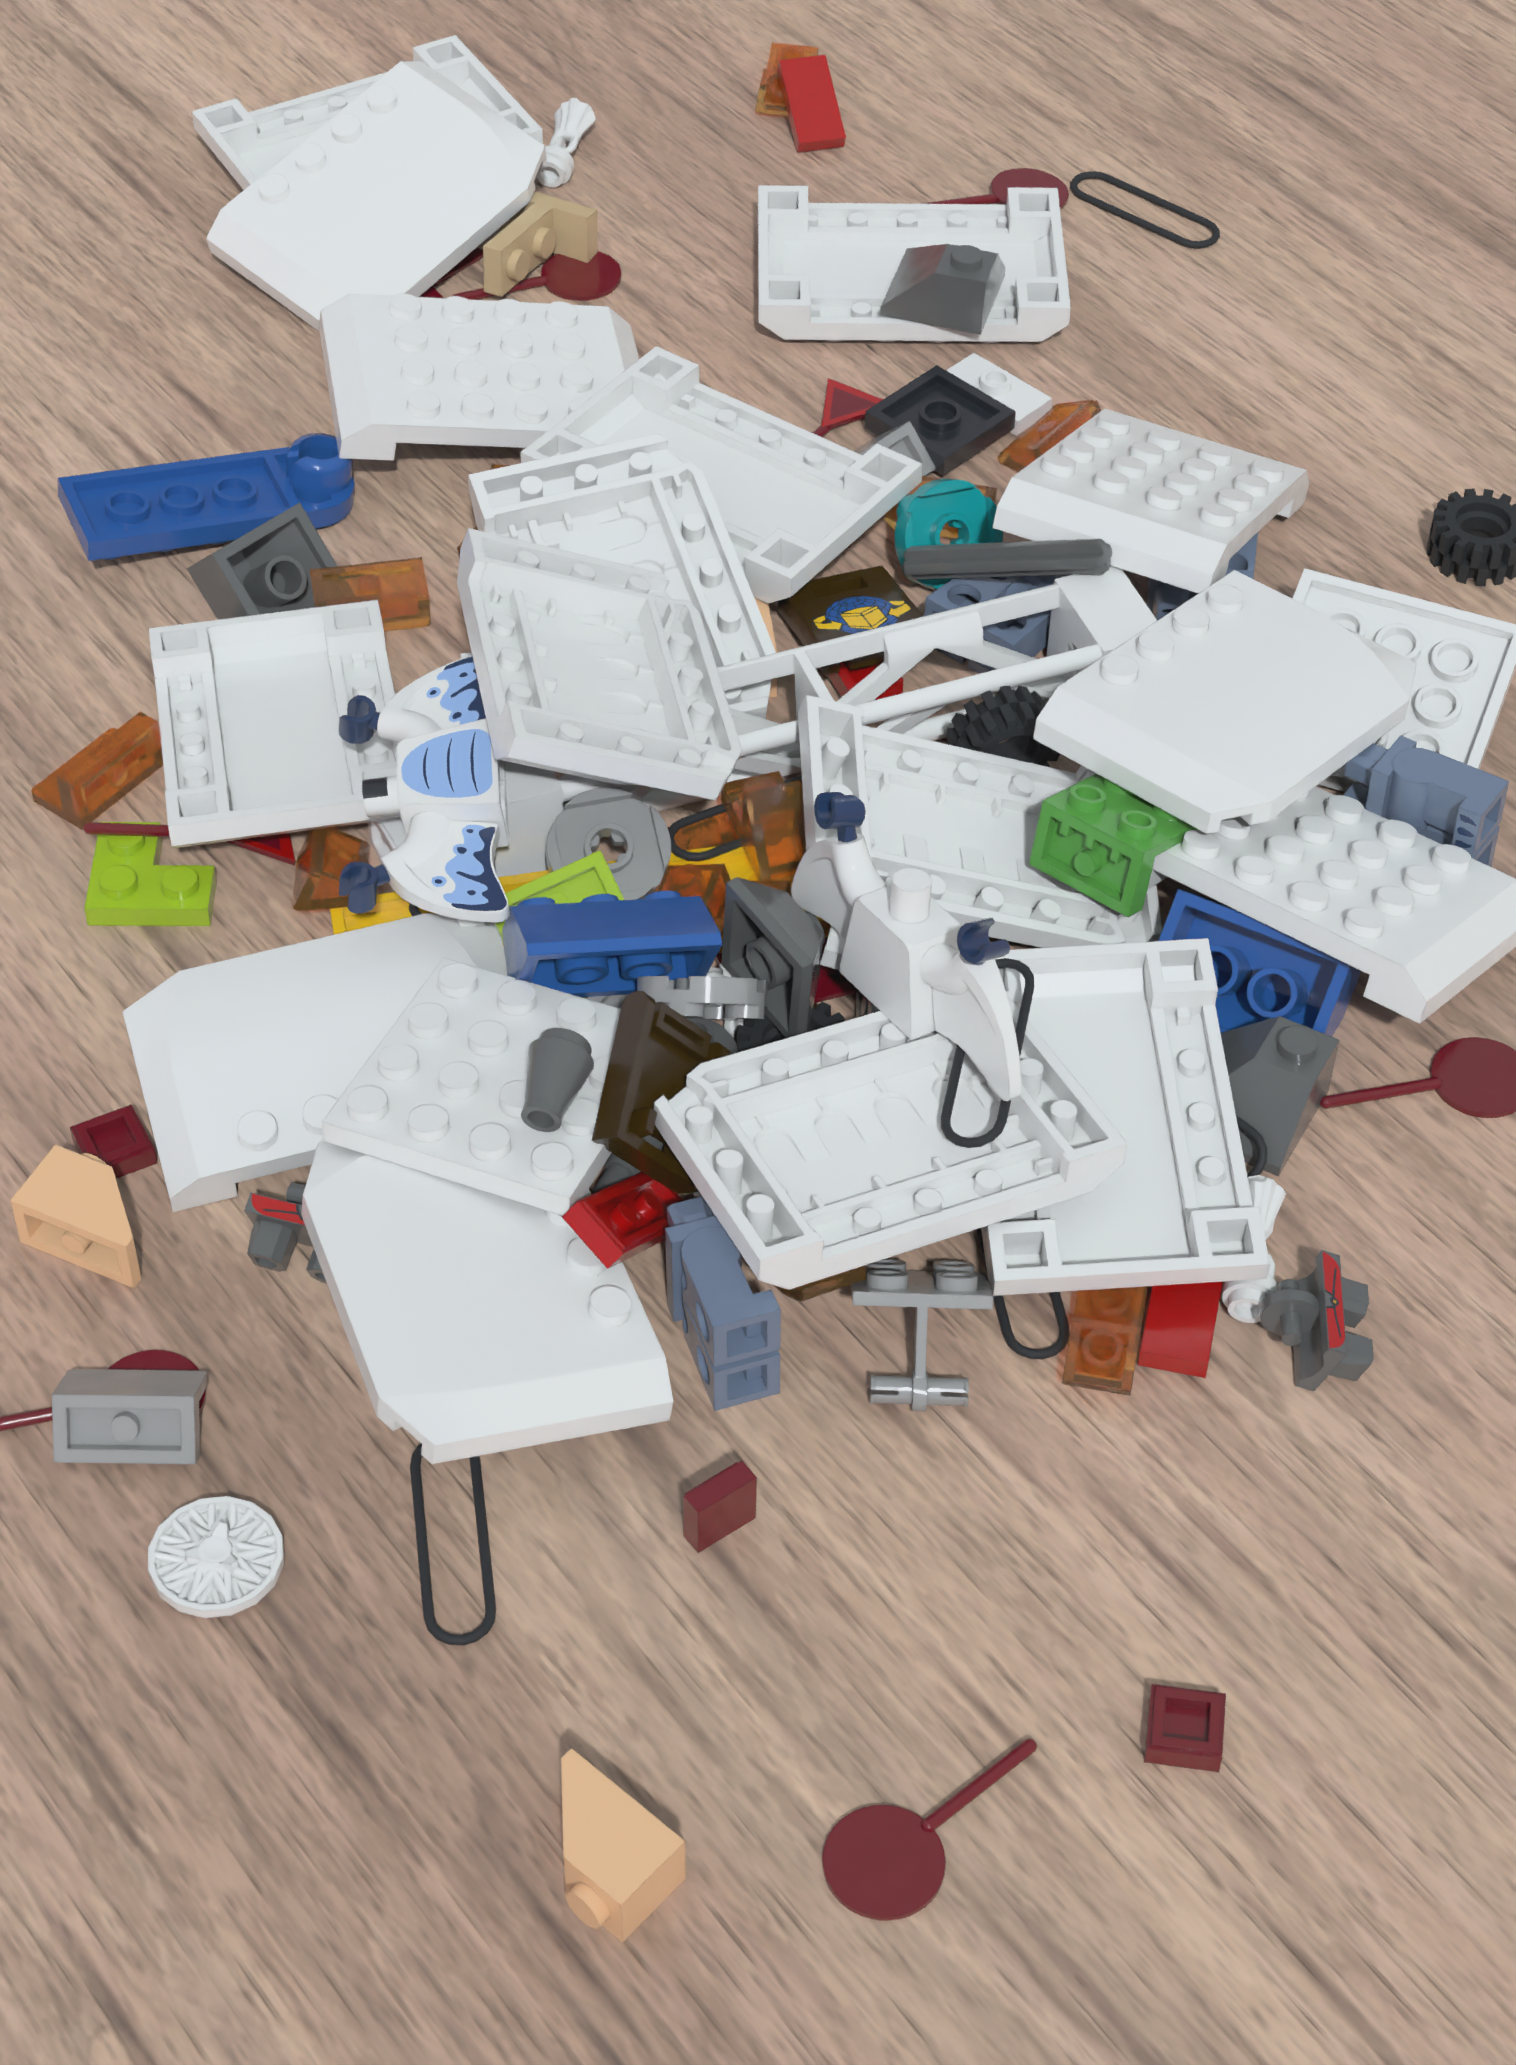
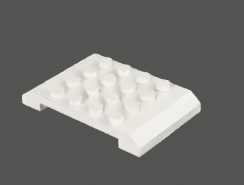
M456 35L413 47L414 61H422L543 144V129ZM387 72L248 112L237 98L192 111L193 126L241 188L245 190Z
M758 185V321L784 340H826L829 342L877 340L884 343L894 341H929L932 343L979 341L988 344L999 341L1042 342L1069 325L1071 305L1058 188H1008L1006 205L808 203V186ZM940 244L971 245L983 251L999 254L1006 268L1005 277L981 335L880 315L883 300L907 248Z
M347 294L320 311L319 333L339 458L394 460L396 443L526 448L639 360L631 325L608 306L572 305L562 301L549 304L519 302L513 299H502L499 301L468 300L459 296L428 298L415 297L410 294H396L394 296Z
M657 346L520 452L521 463L660 433L668 440V450L683 462L693 461L704 471L753 596L767 604L793 596L903 499L904 496L922 482L923 465L879 444H875L864 455H861L699 383L698 364Z
M1104 408L1011 478L997 505L993 528L1032 541L1102 539L1105 543L1111 545V566L1199 594L1226 576L1230 558L1276 514L1290 518L1304 504L1309 487L1308 472L1299 467Z
M378 600L149 628L166 786L167 820L172 848L401 818L400 813L367 817L362 794L363 780L397 776L398 743L379 737L377 730H374L373 737L369 741L362 744H352L343 740L338 731L339 717L347 715L348 702L353 697L364 695L370 698L375 704L376 712H381L387 702L395 695Z
M1316 786L1267 822L1249 825L1239 816L1221 820L1219 832L1206 834L1201 830L1187 831L1184 834L1183 842L1155 856L1148 889L1169 877L1369 974L1363 996L1419 1024L1516 947V878L1472 859L1466 850L1458 846L1442 845L1418 834L1416 829L1406 822L1388 820L1364 809L1362 803L1354 798L1334 795Z
M1208 938L1010 950L1009 954L1004 957L996 958L1019 960L1030 968L1034 975L1035 988L1028 1021L1126 1140L1128 1145L1124 1164L1092 1192L981 1228L988 1282L993 1296L1267 1279L1270 1262L1259 1206L1253 1207L1215 1007L1218 987ZM1001 968L999 972L1007 997H1010L1020 1009L1025 979L1015 969Z

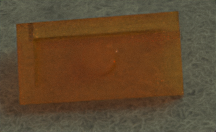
M140 711L118 729H108L33 787L31 790L33 801L83 830L84 824L93 822L163 766L158 721Z

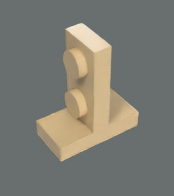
M534 191L531 201L500 227V232L483 246L484 292L502 297L540 263L549 258L552 253L588 263L597 253L598 210Z

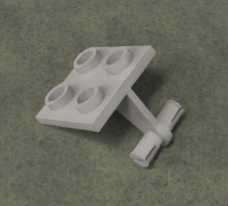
M887 1258L867 1264L865 1269H852L851 1292L853 1305L915 1307L914 1370L912 1371V1377L871 1375L870 1404H911L912 1411L926 1412V1405L968 1407V1377H927L928 1308L993 1310V1294L986 1273L974 1272L973 1263L953 1260L934 1262L933 1271L906 1270L905 1261Z

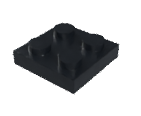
M936 365L866 410L865 429L878 436L910 421L936 467L934 470L944 476L1013 430L1015 427L1016 411Z

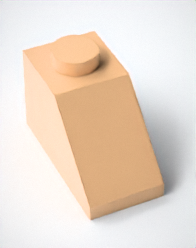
M55 1144L10 1200L20 1243L135 1289L141 1281V1274L133 1235L113 1168L92 1154H79Z
M571 1748L561 1758L565 1899L570 1909L583 1923L593 1929H598L602 1925L623 1943L686 1879V1841Z

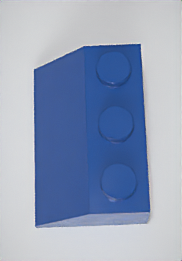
M1178 889L1158 941L1208 938L1218 987L1215 1007L1220 1033L1281 1016L1331 1037L1334 1035L1345 1015L1361 970L1227 905Z
M658 891L648 894L643 899L619 900L617 896L612 894H597L584 898L580 903L556 904L555 900L551 898H531L520 902L517 906H510V916L505 920L502 929L507 976L513 977L515 980L527 981L578 997L628 995L637 991V977L669 976V980H676V978H689V976H706L722 946L721 932L701 896L681 897V894L676 891Z

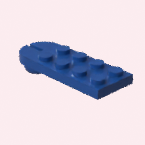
M311 433L299 437L290 447L58 478V497L88 561L99 559L113 560L127 555L155 551L168 552L176 548L204 544H223L236 540L299 502L315 528L338 523L351 512L353 507V459L339 458L335 436L324 433Z

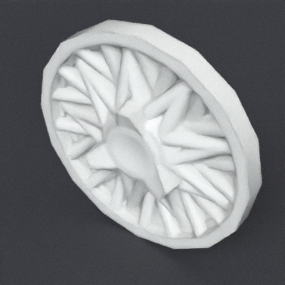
M230 1496L201 1498L178 1508L158 1526L148 1547V1572L160 1598L179 1612L202 1618L231 1616L256 1605L275 1587L284 1566L283 1537L272 1516L253 1502Z

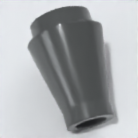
M550 1028L543 1031L540 1037L529 1046L525 1103L521 1112V1118L532 1129L541 1132L558 1130L565 1113L594 1069L591 1045L579 1033L565 1028Z

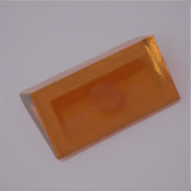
M1085 400L1056 404L1000 452L998 456L1000 464L1020 472L1101 411L1098 401Z
M422 557L309 570L314 608L378 600L384 632L429 626L431 623L430 599Z
M333 827L310 830L296 859L292 909L296 911L348 907L349 894L346 896L339 895L340 874L343 868L351 862L369 864L370 844Z

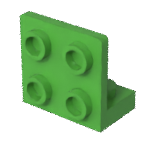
M1096 773L1043 800L1029 865L1129 918L1143 909L1155 856L1183 842L1184 834L1187 831L1199 829Z

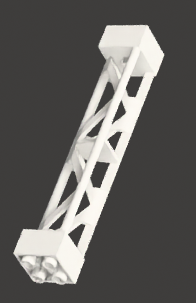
M1111 566L1104 573L1073 574L1054 579L1053 585L717 667L724 691L795 674L796 720L783 724L730 708L742 752L719 796L802 774L798 709L806 695L834 701L815 668L884 651V662L837 702L863 707L864 718L862 725L887 720L878 726L877 729L935 741L947 738V728H955L951 720L956 713L967 714L966 710L962 709L928 718L947 704L977 696L982 697L981 693L991 690L995 697L999 695L1000 687L1009 685L1014 693L1018 686L1027 687L1030 694L1036 691L1044 703L1047 704L1058 686L1155 623L1157 619L1123 570ZM1051 610L1047 657L1036 659L983 640V626ZM935 648L996 668V670L875 700ZM505 761L509 846L496 848L494 869L498 877L548 870L546 844L551 825L564 810V806L574 796L587 790L603 787L620 788L633 793V799L643 802L648 808L651 805L658 812L706 800V798L643 785L614 784L570 774H564L557 780L554 771Z

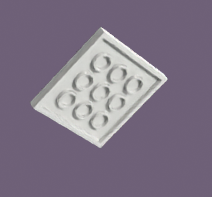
M1304 568L1292 599L1417 663L1405 720L1373 744L1389 749L1402 735L1416 741V748L1432 750L1480 769L1516 670V624ZM1346 764L1318 784L1346 792L1353 783L1369 789L1368 785L1344 775Z
M443 957L323 1119V1140L563 1216L577 1201L584 1197L611 1155V1152L607 1151L603 1144H597L591 1140L621 1009L527 981L515 980V978ZM547 1029H569L579 1033L590 1043L594 1069L565 1113L560 1128L553 1132L537 1131L526 1125L521 1118V1112L525 1103L528 1049L530 1044L538 1039L541 1033Z

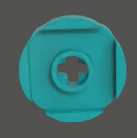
M956 479L933 480L920 486L913 494L904 496L897 506V522L894 536L896 553L902 569L905 561L904 552L909 547L944 545L940 542V532L946 523H948L949 527L958 529V538L951 540L950 544L1003 542V531L993 528L997 509L996 504L990 497H984L981 491L975 488L977 487L976 485L968 481ZM904 573L909 581L921 584L935 591L953 579H913L910 575Z

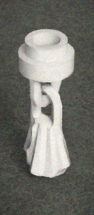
M571 98L568 102L561 103L560 108L554 114V134L549 146H545L547 161L544 168L542 166L539 167L536 175L538 181L544 186L554 188L569 181L574 170V160L570 154L576 149L582 135L596 121L591 106L580 102L577 98Z
M1261 1175L1248 1177L1252 1203L1253 1207L1259 1206L1266 1240L1273 1232L1275 1218L1283 1203L1286 1192L1274 1179ZM1268 1254L1270 1266L1267 1279L1224 1281L1222 1301L1228 1308V1313L1234 1319L1245 1323L1260 1322V1304L1262 1300L1270 1293L1278 1291V1284L1274 1279L1276 1266L1270 1254Z

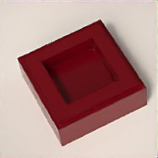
M132 1104L70 1127L72 1140L78 1153H88L100 1158L113 1168L116 1179L157 1164L155 1148Z
M743 1461L732 1464L684 1493V1537L697 1553H700L756 1518L757 1477Z
M1151 1684L1144 1762L1219 1772L1223 1754L1226 1694Z

